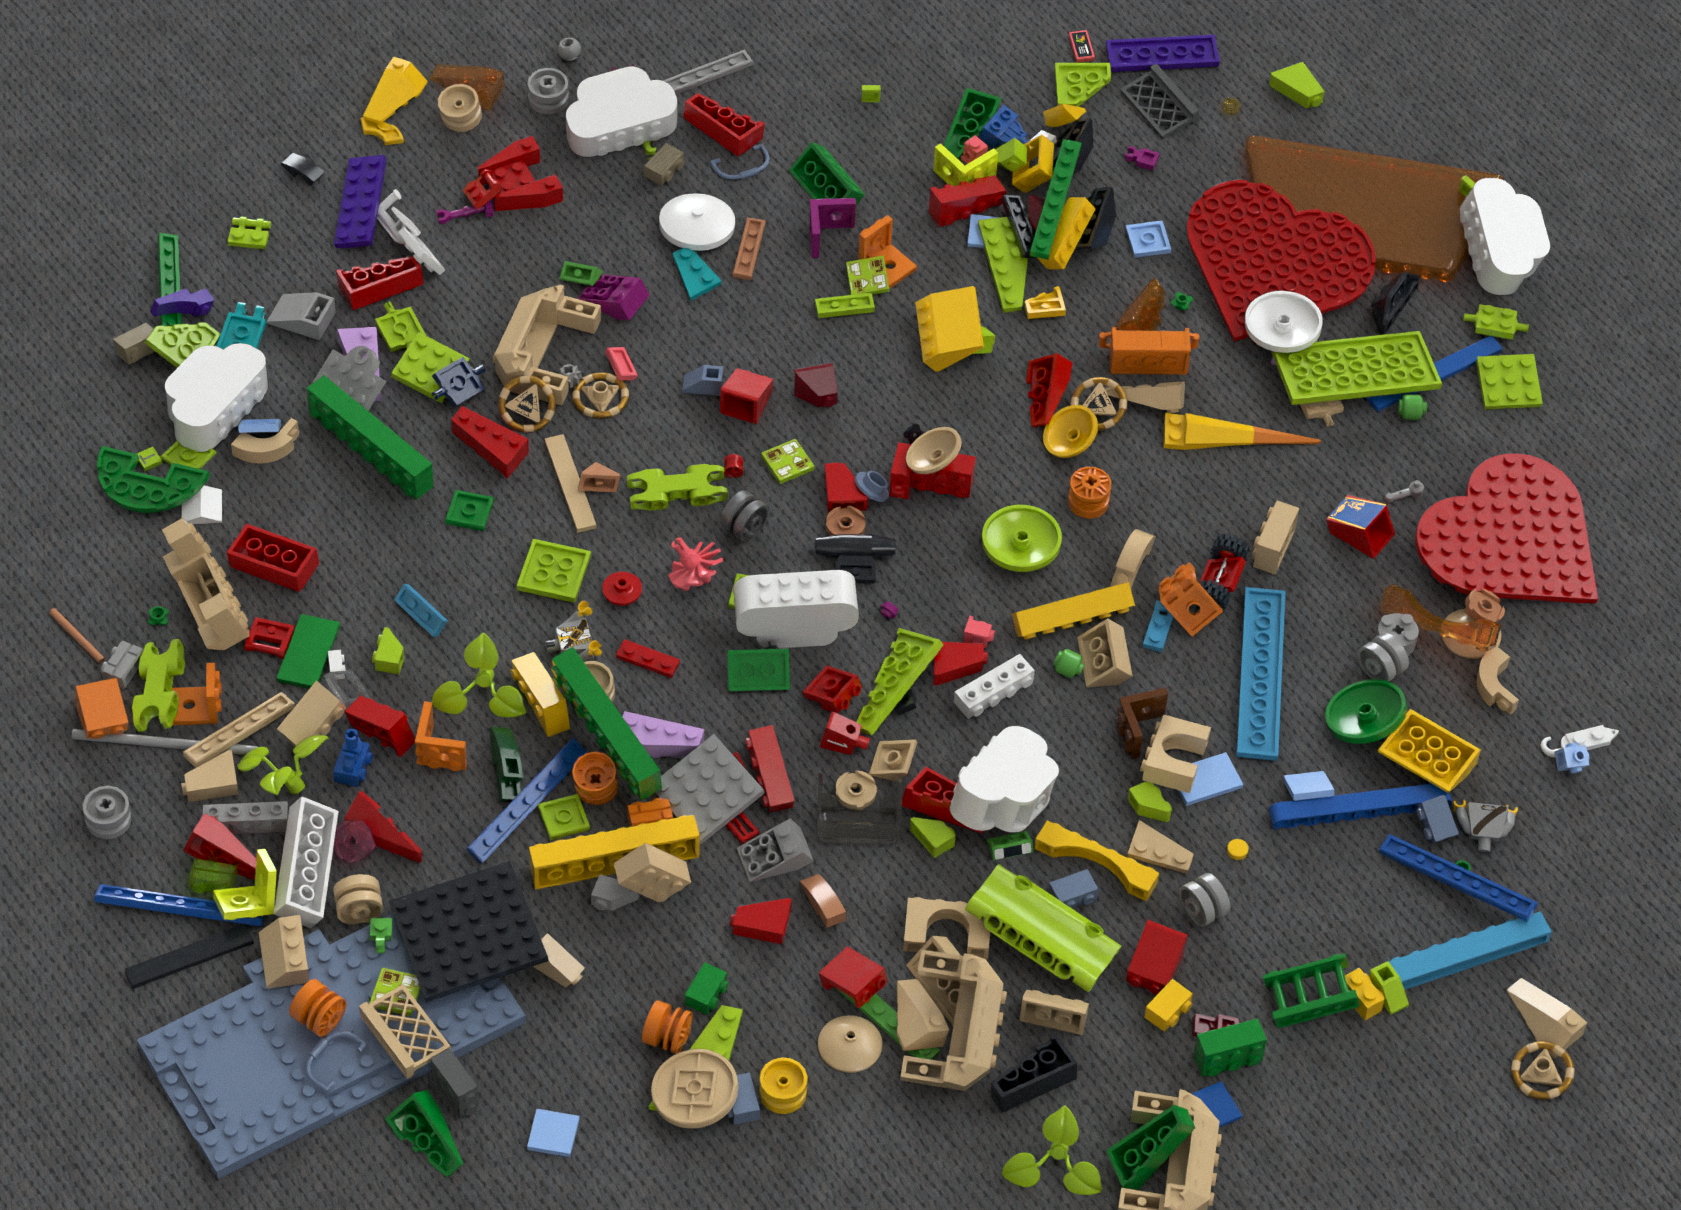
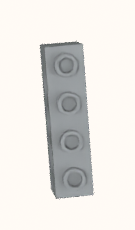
M287 801L203 805V814L215 817L232 834L286 832L289 814Z

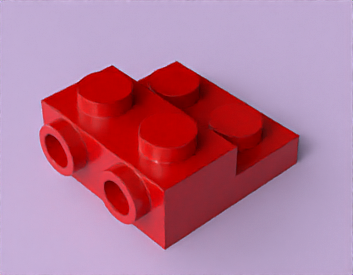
M826 665L805 688L803 695L807 699L819 702L822 709L838 714L842 709L848 708L849 701L854 696H858L861 693L862 686L858 675Z

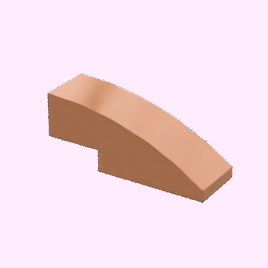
M820 874L800 881L817 915H820L826 928L846 921V911Z

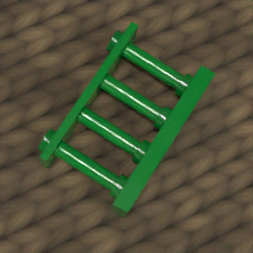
M1345 953L1334 954L1329 958L1281 971H1271L1263 975L1266 988L1273 987L1278 1010L1272 1012L1277 1028L1360 1007L1356 990L1350 991L1348 989L1343 968L1349 967ZM1335 971L1341 993L1328 996L1322 974ZM1314 976L1320 998L1308 1002L1302 979ZM1293 982L1299 1004L1287 1007L1281 985Z

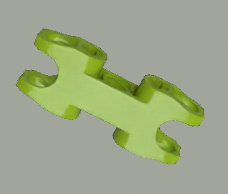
M708 464L691 465L686 469V474L665 476L661 469H645L627 476V487L642 488L645 492L630 497V508L633 510H662L668 507V501L681 498V500L690 499L692 506L710 505L728 499L727 488L709 484L711 481L724 478V467Z
M173 639L169 649L160 655L154 642L145 645L139 662L140 677L142 680H146L144 694L135 695L132 705L133 722L138 732L145 731L148 722L156 716H159L160 723L164 726V729L171 728L179 706L178 694L176 691H172L174 676L182 675L185 668L184 647L179 639Z

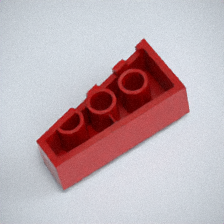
M699 93L685 101L683 118L736 156L741 155L763 139L765 123L761 121L757 123L752 121L748 115L744 114L741 116L734 113V109L721 107L719 102Z
M996 175L978 178L972 183L963 181L957 186L947 184L942 189L932 187L930 188L929 213L939 227L948 226L954 221L968 218L971 214L982 213L990 207L1000 206L1003 204L1001 199L1003 195H1006V189Z
M463 406L451 419L452 433L467 446L473 448L479 456L485 458L491 466L503 473V476L507 479L529 453L528 438Z
M925 767L905 788L901 806L981 834L984 832L971 829L952 816L950 805L956 782Z

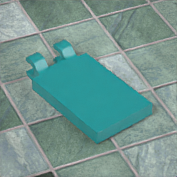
M238 302L235 312H229L216 347L224 350L230 345L242 343L258 349L267 324L266 319H264V307L256 306L254 315L248 316L245 315L247 309H244L246 303Z

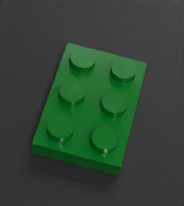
M789 648L727 650L728 691L790 689Z

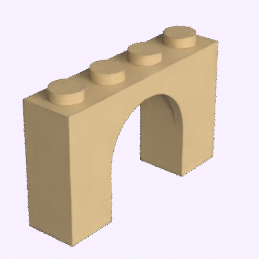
M1163 715L1161 722L1157 721L1155 734H1152L1150 746L1152 747L1148 746L1145 755L1147 760L1143 759L1140 769V771L1144 772L1142 780L1190 793L1195 781L1198 765L1174 759L1166 754L1165 751L1169 749H1182L1204 755L1211 727Z
M920 897L908 898L903 951L918 952L925 945L926 932L932 923L941 919H952L961 923L968 933L967 954L988 959L990 931L984 926L985 917L979 920L965 910L968 903L963 901L950 902L941 899L928 900Z

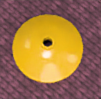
M1071 405L1059 410L1052 416L1049 424L1045 426L1043 433L1045 447L1052 455L1059 458H1070L1079 455L1092 444L1098 431L1097 418L1089 408L1082 405Z

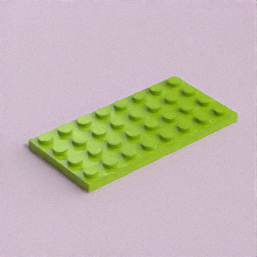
M1420 331L1314 342L1303 350L1289 353L1271 351L1292 405L1441 389L1442 386L1441 379Z

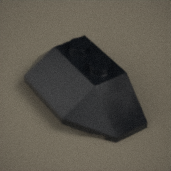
M1091 118L1077 119L1072 123L1071 127L1059 136L1054 144L1053 172L1063 139L1081 142V150L1074 173L1081 170L1093 149V124Z
M1112 187L1095 188L1092 192L1093 194L1087 198L1095 208V211L1075 247L1076 250L1095 248L1107 244L1116 218Z
M1404 271L1391 279L1388 285L1385 284L1379 298L1375 297L1371 305L1373 308L1372 316L1380 335L1387 333L1416 292L1421 276Z

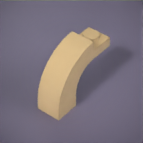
M291 418L279 433L269 438H256L245 432L241 433L231 444L232 455L250 463H269L287 456L293 451V441L299 436L298 421Z
M1138 529L1132 532L1118 559L1111 586L1129 582L1132 589L1139 567L1145 556L1150 554L1156 536Z
M1494 645L1481 659L1477 673V688L1482 699L1489 706L1496 702L1501 710L1507 711L1511 715L1516 710L1519 699L1505 689L1497 678L1507 668L1510 656Z

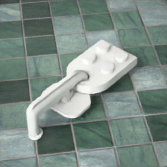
M395 189L379 205L378 221L395 242L404 244L411 253H415L413 257L420 264L424 262V266L430 272L435 271L441 275L445 271L444 267L418 238L421 232L414 223L395 207H392L391 210L399 218L396 223L386 212L396 200L401 199L399 191Z

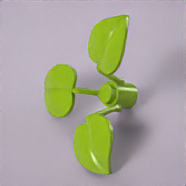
M481 633L475 640L469 643L464 652L466 663L472 668H479L476 679L463 691H461V686L458 682H445L438 687L432 697V705L436 709L445 713L459 714L467 705V698L463 694H466L476 684L480 687L490 686L494 697L490 700L489 707L495 715L500 717H517L526 713L522 695L516 688L502 686L498 689L497 693L495 692V683L492 682L495 674L492 669L498 663V653L494 643L485 633Z
M313 735L300 741L293 749L294 754H296L294 756L296 771H293L290 767L277 769L265 757L269 753L266 747H257L249 751L241 759L237 767L240 771H249L259 765L261 761H264L274 772L267 774L261 780V787L269 793L278 795L281 787L285 784L291 794H297L305 788V784L300 778L303 773L300 770L298 759L310 755L329 738L325 735Z
M1065 1105L1044 1121L1043 1134L1048 1141L1052 1142L1051 1148L1038 1163H1035V1158L1032 1154L1019 1153L1011 1157L1002 1170V1175L1010 1182L1022 1187H1031L1040 1178V1171L1037 1167H1040L1049 1156H1052L1057 1160L1065 1159L1067 1169L1070 1172L1064 1176L1063 1182L1070 1192L1080 1195H1092L1102 1191L1100 1174L1094 1165L1089 1162H1078L1073 1168L1070 1165V1156L1067 1152L1069 1146L1077 1141L1079 1128L1074 1115Z

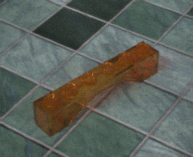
M1394 584L1385 588L1379 609L1385 612V615L1393 613L1410 614L1416 624L1420 625L1422 629L1439 632V635L1445 638L1452 637L1458 639L1459 643L1474 645L1477 650L1484 652L1496 647L1502 625L1485 618L1465 623L1444 620L1425 609L1410 590Z

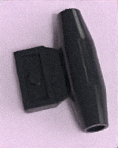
M837 534L817 537L815 539V554L837 557L835 570L851 573L855 578V583H876V562L873 558L895 555L896 539L878 535Z

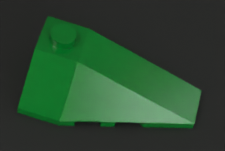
M966 88L944 147L957 159L964 153V142L975 135L978 137L983 127L996 114L1002 100L1001 97Z

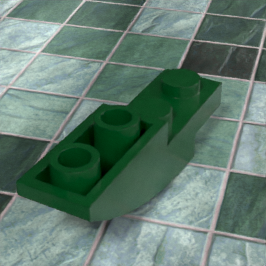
M490 727L493 767H496L499 802L510 803L521 792L520 780L523 778L518 746L510 728Z

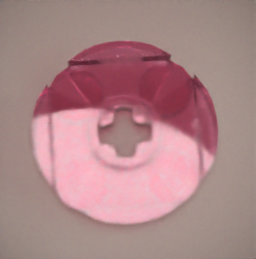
M348 820L342 822L336 828L333 847L339 858L349 862H360L367 858L374 849L373 835L365 822L361 820ZM352 836L356 838L355 845L350 844V842L352 841Z

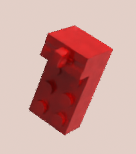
M898 442L891 469L889 496L909 499L911 487L920 491L929 490L937 494H950L958 498H970L975 474V456L958 453L957 457L942 470L930 474H919L913 472L906 462V455L911 445Z

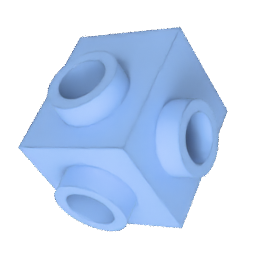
M1577 743L1566 744L1564 748L1554 751L1558 771L1570 770V773L1582 772V768L1589 766V753L1586 750V745L1578 746Z

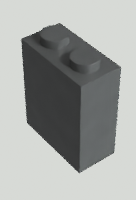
M447 1049L431 1058L432 1080L460 1118L464 1115H472L479 1107L477 1085L452 1051Z

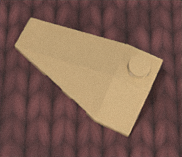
M1185 381L1159 383L1155 387L1148 384L1138 385L1136 388L1121 386L1128 401L1167 410V413L1179 412V409L1184 407ZM1110 387L1104 388L1107 395L1119 398L1115 390Z
M1520 978L1507 989V993L1517 1010L1522 1014L1526 1025L1531 1029L1537 1042L1554 1043L1566 1050L1584 1034L1587 1022L1567 1005L1523 978ZM1548 1050L1550 1056L1554 1059L1558 1056L1552 1051Z
M918 979L897 981V1036L903 1051L943 1047L949 1028L942 1012Z

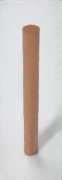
M55 608L50 610L49 614L99 664L105 661V658Z

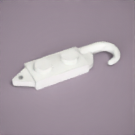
M1603 725L1568 733L1561 739V748L1570 743H1577L1578 746L1586 745V750L1607 746L1618 735L1619 730L1605 728ZM1551 737L1544 738L1541 742V750L1547 756L1555 757L1554 751L1559 749H1549L1546 743L1551 740Z

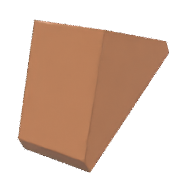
M595 462L581 473L578 491L616 492L620 474Z

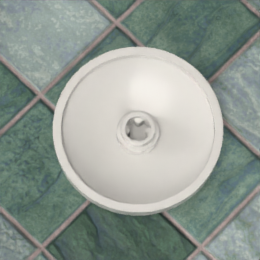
M685 194L673 198L663 206L659 216V227L663 236L678 247L699 251L709 250L723 245L731 238L735 228V216L731 208L716 197L706 194Z
M1274 291L1263 294L1251 302L1245 315V328L1250 338L1265 349L1283 353L1296 352L1311 346L1319 338L1322 330V314L1313 301L1301 294L1289 291Z

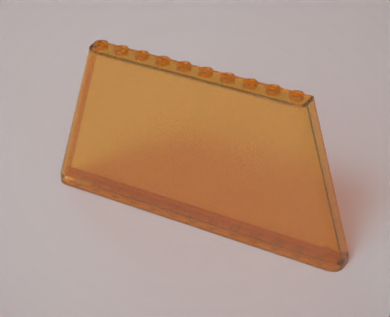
M1260 136L1248 137L1244 149L1251 183L1258 184L1260 182L1273 187L1274 191L1280 195L1283 194L1292 203L1297 212L1309 209H1321L1322 212L1329 213L1334 211L1346 216L1355 225L1358 224L1366 232L1373 244L1376 270H1382L1386 273H1403L1405 271L1417 274L1423 279H1438L1442 282H1453L1469 253L1468 242L1464 236L1463 223L1460 221V207L1466 199L1459 192L1461 178L1467 175L1475 184L1484 178L1504 180L1498 174Z

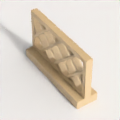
M404 984L370 1004L365 1002L359 1006L360 1017L406 1079L412 1077L415 1070L431 1062V1058L447 1049L451 1050V1046ZM401 993L406 997L405 1004L393 1002L395 996ZM380 1005L389 1006L387 1014L377 1013L375 1008ZM392 1007L403 1008L402 1017L390 1015ZM407 1009L417 1011V1019L406 1018ZM388 1021H399V1030L389 1029L387 1026ZM404 1022L416 1024L414 1032L402 1031ZM418 1026H428L430 1028L429 1035L417 1033ZM400 1036L412 1037L411 1045L401 1044L399 1042ZM415 1038L427 1040L426 1048L414 1046ZM430 1041L440 1042L443 1047L437 1050L429 1049ZM412 1051L424 1053L423 1058L414 1062L411 1058Z

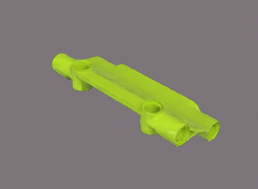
M1000 864L995 867L965 907L967 912L979 920L985 917L984 926L988 931L1057 977L1068 979L1074 976L1072 982L1087 992L1093 988L1100 975L1113 961L1115 954L1117 955L1122 947L1103 934L1104 931L1099 925L1091 922L1031 882L1027 877L1022 875L1016 876ZM993 916L999 920V923L994 920ZM1011 928L1014 929L1017 934H1014L1011 931ZM1028 940L1032 941L1035 946H1032ZM1046 952L1050 953L1052 955V958H1050L1046 954ZM1064 964L1068 965L1070 970L1065 968Z

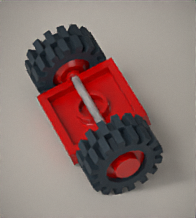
M1228 533L1226 536L1221 534V536L1218 535L1215 538L1210 551L1212 560H1208L1200 582H1198L1223 609V613L1230 600V593L1228 592H1234L1249 552V546H1247L1246 542H1242V538L1237 539L1236 535L1231 537V534Z

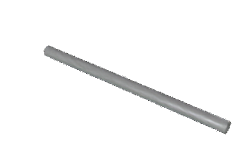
M72 730V739L183 750H187L200 742L198 740L123 733L119 735H104L100 739H87L84 730ZM235 744L227 750H232V754L246 755L258 746Z

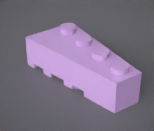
M376 327L337 329L339 345L344 356L357 346H366L376 353L379 360ZM379 368L375 372V375L380 377ZM381 391L375 401H381Z
M624 711V720L652 758H684L704 742V729Z

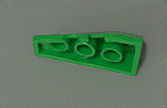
M428 1090L413 1093L385 1118L400 1140L403 1141L406 1138L413 1144L412 1149L416 1153L421 1150L426 1154L428 1162L444 1176L449 1177L463 1165L441 1110Z

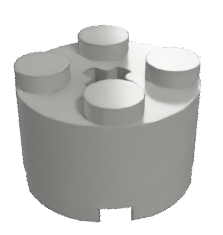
M1393 613L1384 615L1381 618L1376 637L1381 633L1392 635L1401 643L1409 656L1415 649L1419 630L1410 614Z

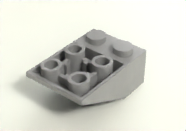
M317 292L283 294L268 318L267 324L320 340L336 313L335 299Z
M792 819L786 820L737 848L749 882L799 870L813 862L801 827Z

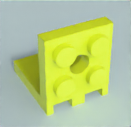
M940 143L935 146L933 171L947 184H951V186H957L963 181L972 183L975 179L997 174L998 152L993 148L969 164L964 165Z
M266 849L257 850L255 886L213 891V898L224 920H235L245 917L255 918L274 914L277 871Z

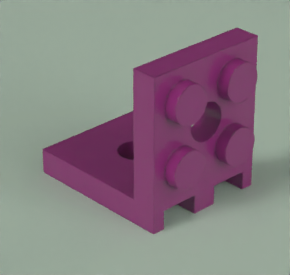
M855 198L810 199L809 230L812 258H819L820 229L855 228Z

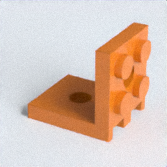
M887 215L860 233L858 260L884 255L885 266L887 264L895 266L893 269L886 268L890 289L915 272L917 265L891 244L893 219Z
M1190 562L1179 566L1173 576L1170 578L1166 577L1159 584L1161 603L1191 636H1194L1223 612V609L1196 580L1195 568ZM1196 604L1200 607V610L1197 613H1191L1188 610L1189 607Z
M207 663L206 687L172 688V691L177 692L179 698L178 712L173 725L218 724V712L222 711L220 671H216L215 663ZM187 703L195 705L192 709L184 708V705Z
M424 701L415 744L417 745L416 756H418L417 764L427 765L433 769L442 767L449 768L452 771L466 770V741L431 737L434 727L432 702Z

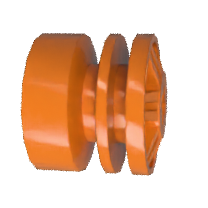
M1084 467L1073 473L1070 479L1068 505L1075 515L1093 519L1100 517L1106 512L1109 507L1111 491L1109 475L1097 467Z
M589 752L578 758L574 763L572 773L576 793L579 795V798L592 805H602L611 801L617 794L619 787L616 768L612 759L600 752Z
M313 979L307 982L295 995L290 1005L289 1016L302 1025H306L309 1030L319 1037H324L342 1019L347 1001L338 996L334 991L329 992L327 986Z
M657 1000L647 1016L642 1033V1042L658 1047L663 1040V1050L668 1051L671 1048L673 1054H678L689 1037L693 1013L688 1010L683 1013L682 1008L678 1007L671 1015L672 1006Z

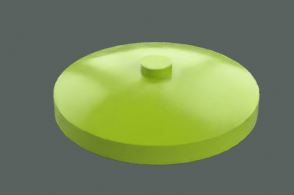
M1012 505L996 511L987 519L982 531V545L986 555L995 564L1011 571L1029 572L1041 569L1057 557L1061 548L1062 533L1057 521L1046 511L1030 505Z

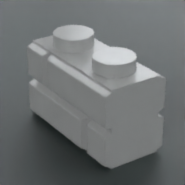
M121 641L118 647L115 646L112 649L109 661L102 664L100 670L102 679L117 678L119 688L125 689L139 668L143 649Z

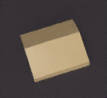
M879 741L869 775L890 781H896L906 776L917 741Z

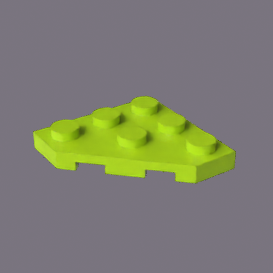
M1055 63L1057 106L1067 104L1079 107L1111 81L1110 63Z
M206 322L195 325L177 324L167 327L163 325L156 326L144 343L178 368L196 349L203 346H214L221 334Z

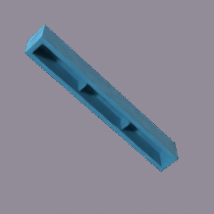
M1540 911L1532 914L1528 922L1520 918L1516 920L1510 919L1504 924L1492 925L1483 931L1471 932L1461 938H1452L1446 943L1434 944L1428 949L1413 951L1407 956L1395 957L1389 962L1400 976L1403 988L1406 990L1549 942L1552 931Z

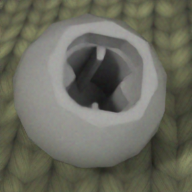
M565 38L558 45V53L564 60H575L581 53V45L574 38Z

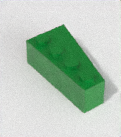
M1172 1105L1106 1150L1122 1188L1139 1190L1196 1128L1187 1109Z

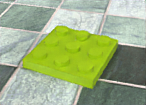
M418 332L394 368L391 378L434 399L435 396L432 397V392L440 388L432 375L464 357L467 363L470 358ZM443 395L436 401L443 403L446 397Z
M1534 354L1477 356L1476 364L1484 409L1542 407L1543 402Z
M533 539L517 583V590L575 603L591 558V551Z

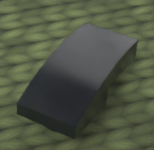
M294 153L281 163V166L295 177L299 174L310 185H313L324 174V171L316 164Z

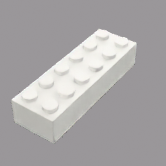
M300 797L290 806L274 907L275 915L280 917L300 915L301 925L312 928L323 918L338 818L337 810L305 797Z

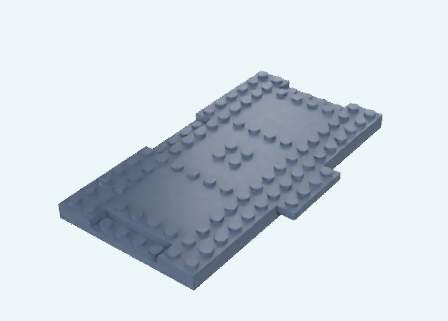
M393 914L385 917L392 918L393 923L392 941H385V953H376V941H370V925L330 945L320 929L303 937L309 981L313 979L318 980L329 988V992L334 991L338 996L347 1001L342 1019L329 1034L337 1031H348L368 1043L364 1050L359 1053L357 1048L361 1044L351 1038L339 1036L331 1039L320 1055L312 1061L311 1072L318 1081L324 1085H327L331 1080L335 1082L328 1092L320 1089L308 1079L305 1066L309 1058L308 1054L322 1038L327 1037L329 1034L319 1037L309 1030L306 1025H302L289 1016L290 1005L295 995L306 983L267 989L262 957L243 966L244 972L251 984L137 1039L139 1050L217 1179L432 1071L431 1062L415 1070L412 1077L406 1079L360 1017L359 1006L365 1002L370 1003L382 968L415 975ZM499 978L429 1002H425L420 990L417 1003L451 1046V1051L456 1058L526 1023V1015L505 983L502 984ZM375 1009L377 1013L387 1014V1011ZM413 1010L412 1016L405 1017L417 1019L418 1012ZM390 1013V1015L402 1017V1014ZM389 1020L387 1026L389 1029L399 1030L400 1022ZM404 1022L402 1031L414 1032L416 1024ZM419 1025L417 1033L429 1035L430 1028ZM400 1036L399 1042L401 1044L411 1045L412 1037ZM415 1038L414 1046L426 1048L427 1040ZM430 1041L429 1049L437 1050L443 1047L440 1042ZM412 1051L411 1058L414 1062H417L423 1058L424 1053Z

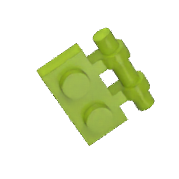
M242 216L232 219V225L239 226V228L231 227L227 241L228 246L266 250L269 231L262 230L263 228L271 229V221H264L261 218L252 220ZM246 227H256V230L246 229Z

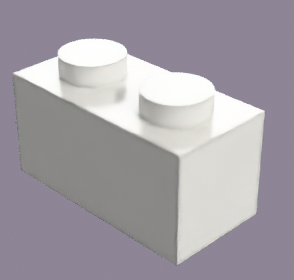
M341 650L328 651L331 678L344 677L343 673L346 670L345 665H342V662L345 661L344 655H341Z

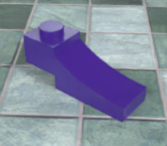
M183 289L155 299L150 312L154 317L172 313L192 314L193 317L206 315L211 311L214 298L207 289L192 294L187 289Z

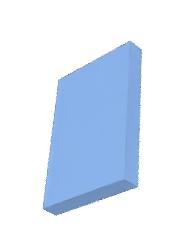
M1225 752L1192 763L1198 765L1191 792L1178 791L1185 805L1188 806L1243 788V783Z

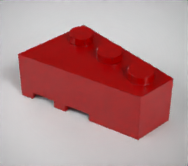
M361 695L344 711L351 726L369 738L375 736L382 741L380 745L385 748L390 746L396 751L398 757H401L415 743L414 735L407 721L408 718L402 711H396L388 705H382L371 698L368 699Z

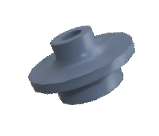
M868 471L867 473L859 472L855 476L857 487L868 496V499L878 502H884L888 499V483L882 475L875 471Z

